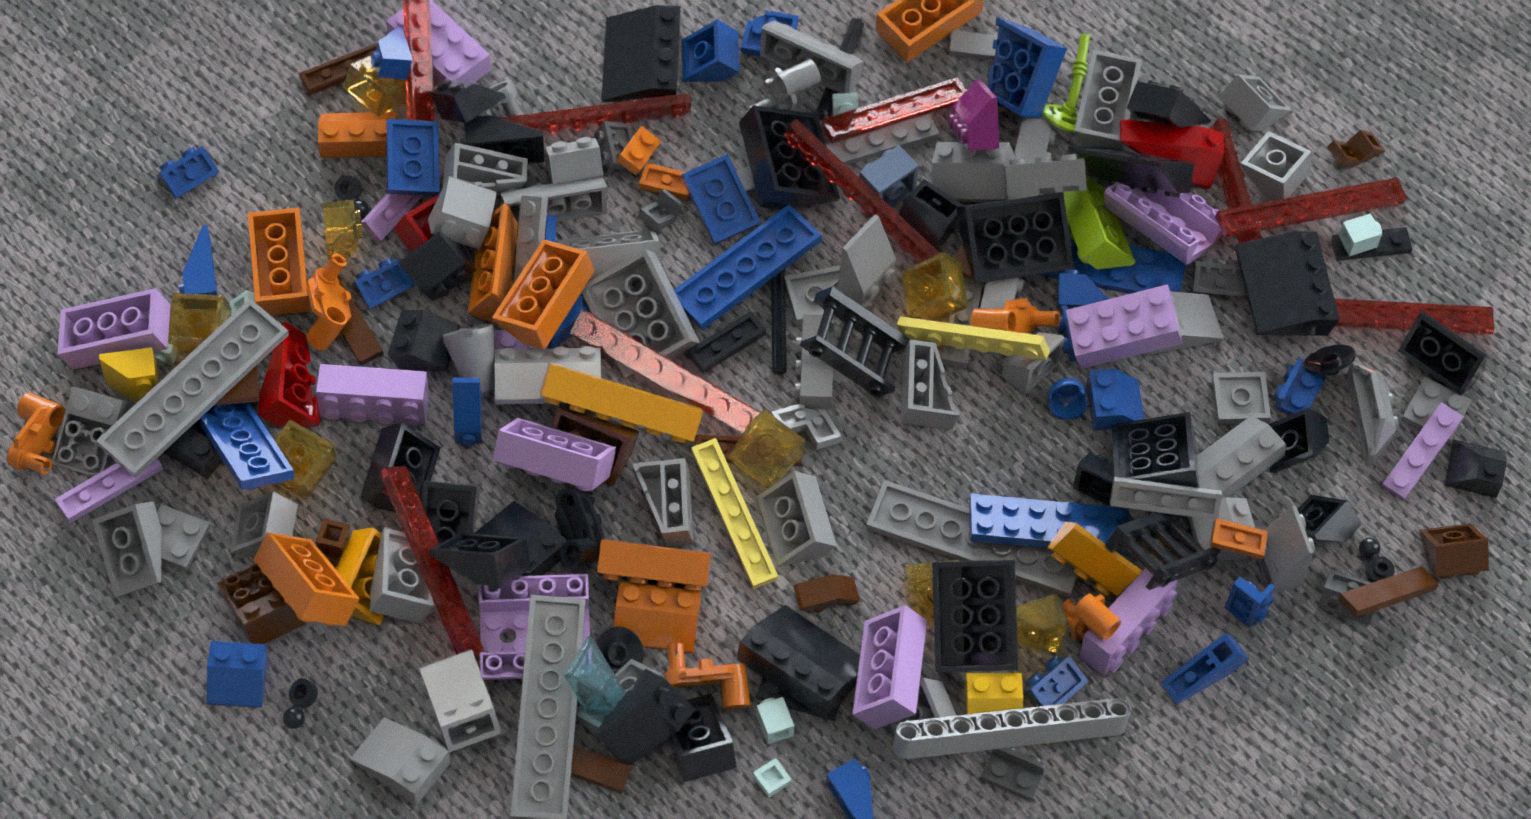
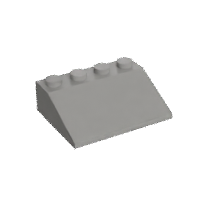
M646 249L592 279L582 290V294L625 379L681 355L700 343L655 252Z

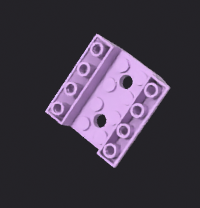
M1116 183L1106 189L1105 207L1186 265L1206 254L1232 223L1222 211L1212 208L1206 204L1202 197L1191 192L1180 193V197H1170L1164 195V190L1157 189V193L1143 192L1141 186L1135 185V188L1131 189L1127 185Z
M588 574L521 576L519 579L506 582L505 586L499 589H489L486 585H479L480 673L483 680L523 679L530 595L586 599L579 676H591ZM505 632H511L516 636L515 640L511 643H504L500 637Z

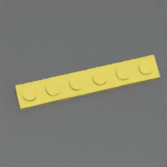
M901 316L897 323L899 331L911 340L936 343L937 346L945 345L957 349H973L983 353L995 352L1005 356H1023L1032 360L1036 358L1047 360L1050 353L1044 336Z
M714 438L691 447V452L753 590L777 581L778 574L717 439Z

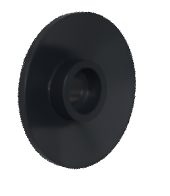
M1348 345L1323 347L1311 353L1305 359L1304 366L1306 371L1312 374L1336 375L1355 360L1356 352L1354 348Z
M619 626L608 628L596 638L593 644V665L597 672L607 680L618 672L630 659L641 664L643 662L644 651L641 640L628 628ZM612 649L617 651V656L614 659L611 657Z

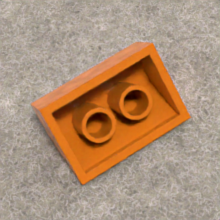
M397 112L321 113L318 121L320 158L386 157L387 119L397 120Z
M620 581L614 627L619 626L632 630L641 640L642 646L646 648L667 650L666 645L674 643V649L677 651V643H684V652L694 653L701 605V591Z

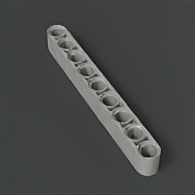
M1112 698L905 721L896 728L892 749L899 758L913 759L1120 735L1126 730L1131 706L1123 699Z

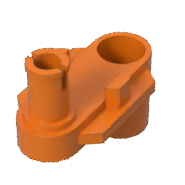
M336 253L331 256V259L324 268H318L306 282L312 312L318 316V319L306 334V338L310 345L318 350H327L347 321L351 319L348 302L351 300V294L340 286L337 278L347 262L342 255Z
M1027 298L1006 300L1004 308L1001 309L975 308L971 314L970 323L974 327L1031 334L1029 332L1035 331L1038 326L1058 327L1060 324L1059 311H1038L1035 306L1028 302Z
M26 393L18 402L17 413L21 418L28 421L15 437V441L7 453V463L10 467L20 471H25L29 468L42 475H46L49 472L43 469V467L51 470L52 460L40 455L42 452L51 453L54 450L55 442L51 440L62 425L65 408L58 403L33 393Z
M1091 593L1087 594L1077 605L1071 599H1068L1059 608V613L1066 617L1065 624L1071 629V637L1075 642L1080 639L1083 640L1084 635L1089 629L1103 641H1106L1118 630L1122 622L1105 606V597L1101 594L1096 597Z
M674 643L666 645L669 669L664 673V677L674 688L721 684L723 709H741L751 706L746 664L713 666L712 659L698 660L699 665H697V668H688L685 666L684 643H677V655H675Z

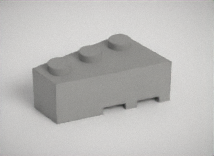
M455 142L445 155L443 186L448 176L494 191L496 196H500V192H505L509 189H521L526 183L528 159Z
M1076 154L1061 155L1060 161H1051V156L1035 158L1036 163L1025 164V159L1009 160L1010 165L1004 166L1007 197L1087 190L1084 159H1077Z
M803 314L802 337L796 338V353H801V360H796L795 375L800 376V383H795L794 398L800 399L799 404H805V408L831 409L833 368L819 358L811 356L807 350L800 346L801 341L817 335L823 315ZM835 315L833 316L826 339L833 346Z
M910 339L903 353L901 423L953 429L960 415L958 409H955L951 397L952 391L950 386L948 387L944 376L945 370L936 343Z
M686 459L632 464L666 546L694 544L691 480Z

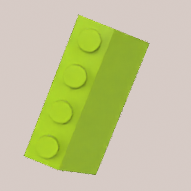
M1086 174L1087 190L1064 192L1067 221L1072 231L1070 236L1077 244L1079 250L1077 255L1084 264L1089 263L1096 269L1132 266L1136 262L1119 218L1105 207L1106 189Z

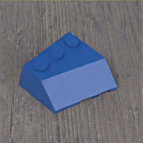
M996 17L995 26L999 27L997 40H993L992 49H996L994 64L990 66L988 88L997 97L999 104L1020 116L1041 118L1067 48L1031 28Z

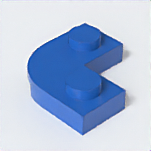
M765 11V15L759 16L752 21L749 20L745 27L740 53L760 56L761 30L763 25L777 21L797 30L799 16Z

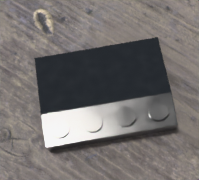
M654 5L606 17L601 102L677 105L681 6Z
M753 105L739 121V126L760 207L782 210L787 205L796 208L838 201L840 195L818 114Z
M1068 146L1070 154H1076L1077 159H1084L1085 173L1091 178H1097V183L1112 185L1113 181L1127 185L1131 189H1134L1136 185L1141 186L1142 191L1148 193H1157V189L1164 190V195L1170 197H1180V193H1190L1195 164L1193 162L1107 147Z
M1064 192L956 207L960 235L974 284L1074 269Z
M1291 231L1235 245L1234 248L1256 335H1329L1340 318L1317 231Z
M1190 412L1112 424L1114 477L1200 488L1196 441Z
M1015 560L932 562L935 672L1018 670Z
M784 605L755 624L741 639L737 660L742 664H746V667L823 719H826L856 686L860 654Z

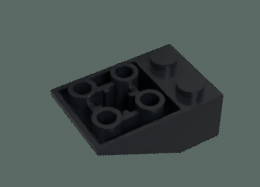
M1148 80L1147 83L1136 82L1126 108L1138 119L1179 128L1208 124L1211 121L1204 113V109L1196 106L1193 103L1194 100L1183 93L1184 90L1175 85L1164 87L1152 80Z

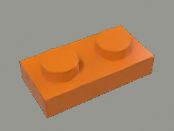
M641 126L617 157L616 161L634 175H637L661 143V140Z
M650 163L645 164L639 181V189L660 193V191L666 189L676 198L687 201L689 198V193L681 178V175L685 172Z
M1216 518L1213 521L1209 546L1262 559L1265 556L1268 531Z

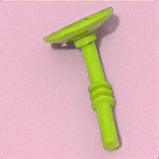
M1084 33L1080 34L1077 57L1073 61L1074 66L1071 72L1073 79L1067 103H1064L1063 106L1047 104L1042 112L1043 117L1048 122L1071 133H1074L1078 117L1076 105L1083 78L1086 77V67H1088L1086 59L1090 35Z

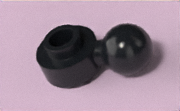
M344 175L340 177L334 187L337 197L350 202L349 214L352 218L357 220L364 219L369 214V206L365 201L359 199L362 193L361 182L354 176ZM351 184L353 191L348 193L347 188Z
M1368 537L1363 539L1359 545L1360 554L1370 560L1366 567L1367 578L1371 582H1376L1393 576L1395 572L1393 563L1388 558L1379 556L1381 550L1380 543L1376 539ZM1377 566H1383L1386 572H1379Z
M301 678L292 684L289 690V699L293 706L288 708L283 714V722L288 728L297 729L304 724L305 714L303 709L310 707L318 696V688L315 683Z

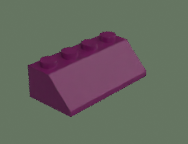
M981 79L975 80L952 106V114L948 115L949 129L953 130V134H956L957 139H960L961 144H964L968 151L999 149L997 97Z

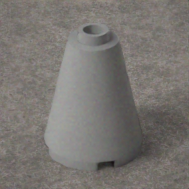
M493 324L474 326L470 329H461L444 334L443 342L460 377L479 378L481 398L490 396V390L495 389V329Z

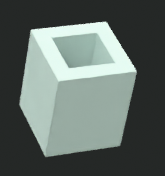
M1370 213L1343 222L1339 238L1348 255L1352 256L1377 248L1382 236V229Z
M783 697L778 699L768 698L757 705L756 716L767 744L793 736L794 724Z

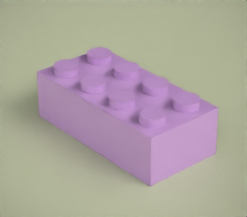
M414 0L386 20L387 34L397 27H403L412 60L436 83L445 79L475 83L491 71L490 54L432 0Z
M1168 284L1066 310L1075 357L1081 369L1183 344L1174 300Z
M154 288L61 309L57 355L74 370L100 364L99 354L150 347L153 348V352L168 349L170 303Z
M320 364L316 389L320 417L333 421L340 418H348L355 422L375 420L381 424L403 422L408 426L426 424L429 403L427 372Z
M516 418L498 431L493 460L501 462V465L506 468L524 469L527 474L532 476H547L555 483H570L579 490L591 491L610 477L616 447Z
M1145 568L1109 608L1122 621L1118 630L1108 640L1103 641L1089 629L1084 635L1079 658L1104 677L1110 670L1114 673L1123 663L1122 657L1125 653H1133L1140 644L1138 639L1144 633L1149 635L1157 625L1155 620L1160 615L1165 617L1174 605L1172 601L1177 595L1175 589L1178 580L1170 582L1163 588L1159 586L1148 590L1146 585L1153 575Z
M906 605L866 620L864 623L852 715L873 729H878L916 714L927 620Z

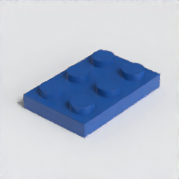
M387 119V194L439 195L438 122Z
M728 154L681 175L714 245L761 223Z

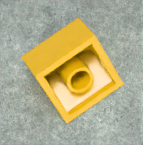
M152 347L99 354L106 384L134 403L140 401L160 382Z
M1022 673L966 674L964 684L966 715L1023 708Z

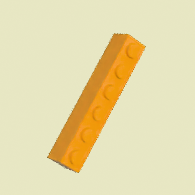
M550 362L540 389L541 396H545V402L559 405L560 401L571 404L569 409L585 413V410L588 409L596 412L595 417L610 421L611 417L621 419L620 424L630 428H636V425L647 427L646 432L661 436V433L664 432L672 435V440L686 444L687 440L694 441L703 414L701 408Z

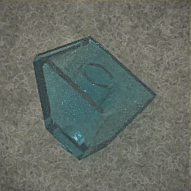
M592 636L587 637L564 676L588 715H609L626 693Z

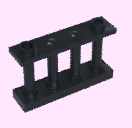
M833 286L817 292L813 302L824 310L816 336L801 341L800 346L807 350L811 356L819 358L867 390L872 396L881 397L894 392L895 386L884 380L892 353L905 349L910 338ZM834 315L843 323L837 347L826 341ZM853 329L863 336L856 360L846 354ZM872 342L882 349L875 373L865 367Z
M1156 512L1117 526L1104 545L1111 553L1122 549L1128 550L1153 575L1146 585L1148 590L1159 586L1163 588L1170 582L1204 569L1210 570L1217 563V556L1222 550L1214 547L1205 550L1180 526L1181 522L1179 520L1183 515ZM1173 533L1193 555H1189L1169 534ZM1152 538L1161 541L1179 560L1175 561ZM1143 544L1163 566H1159L1139 545Z

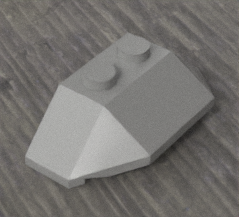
M1351 363L1346 375L1365 466L1367 467L1371 466L1390 444L1395 432L1398 431L1399 424L1397 416H1393V395L1388 393L1386 382L1375 371L1358 363Z

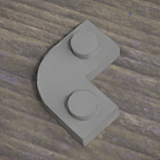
M797 404L771 412L770 419L781 437L806 431L816 450L838 444L841 441L839 431L825 411L820 413L816 410L805 408V404Z

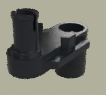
M576 487L562 488L558 491L555 499L557 510L554 516L561 535L567 540L562 544L559 554L561 561L568 567L599 562L601 540L605 538L601 528V516L596 514L593 506L595 497H588L593 495V492L581 491Z

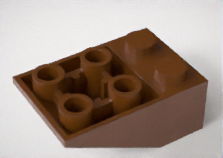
M257 563L217 583L250 644H265L303 626L302 621L297 618L294 610L285 603L283 596L272 586V582L261 572V568Z

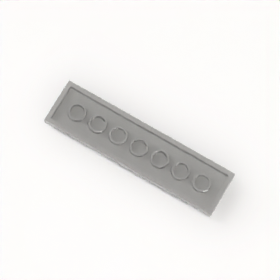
M249 299L96 440L97 445L136 478L289 335L288 330L253 300Z
M886 480L883 481L866 524L867 530L958 561L1015 560L1017 581L1070 598L1078 577L1072 572L1075 569L1067 562L1065 565L1057 562L1051 557L1053 552L1048 548L970 541L969 508Z
M530 595L511 817L567 819L586 599Z

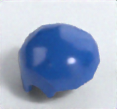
M1062 378L1052 383L1048 390V403L1051 413L1061 419H1074L1081 416L1088 406L1087 392L1084 385L1074 378ZM1063 402L1069 403V404H1068L1067 406H1065V407H1063V405H1062Z

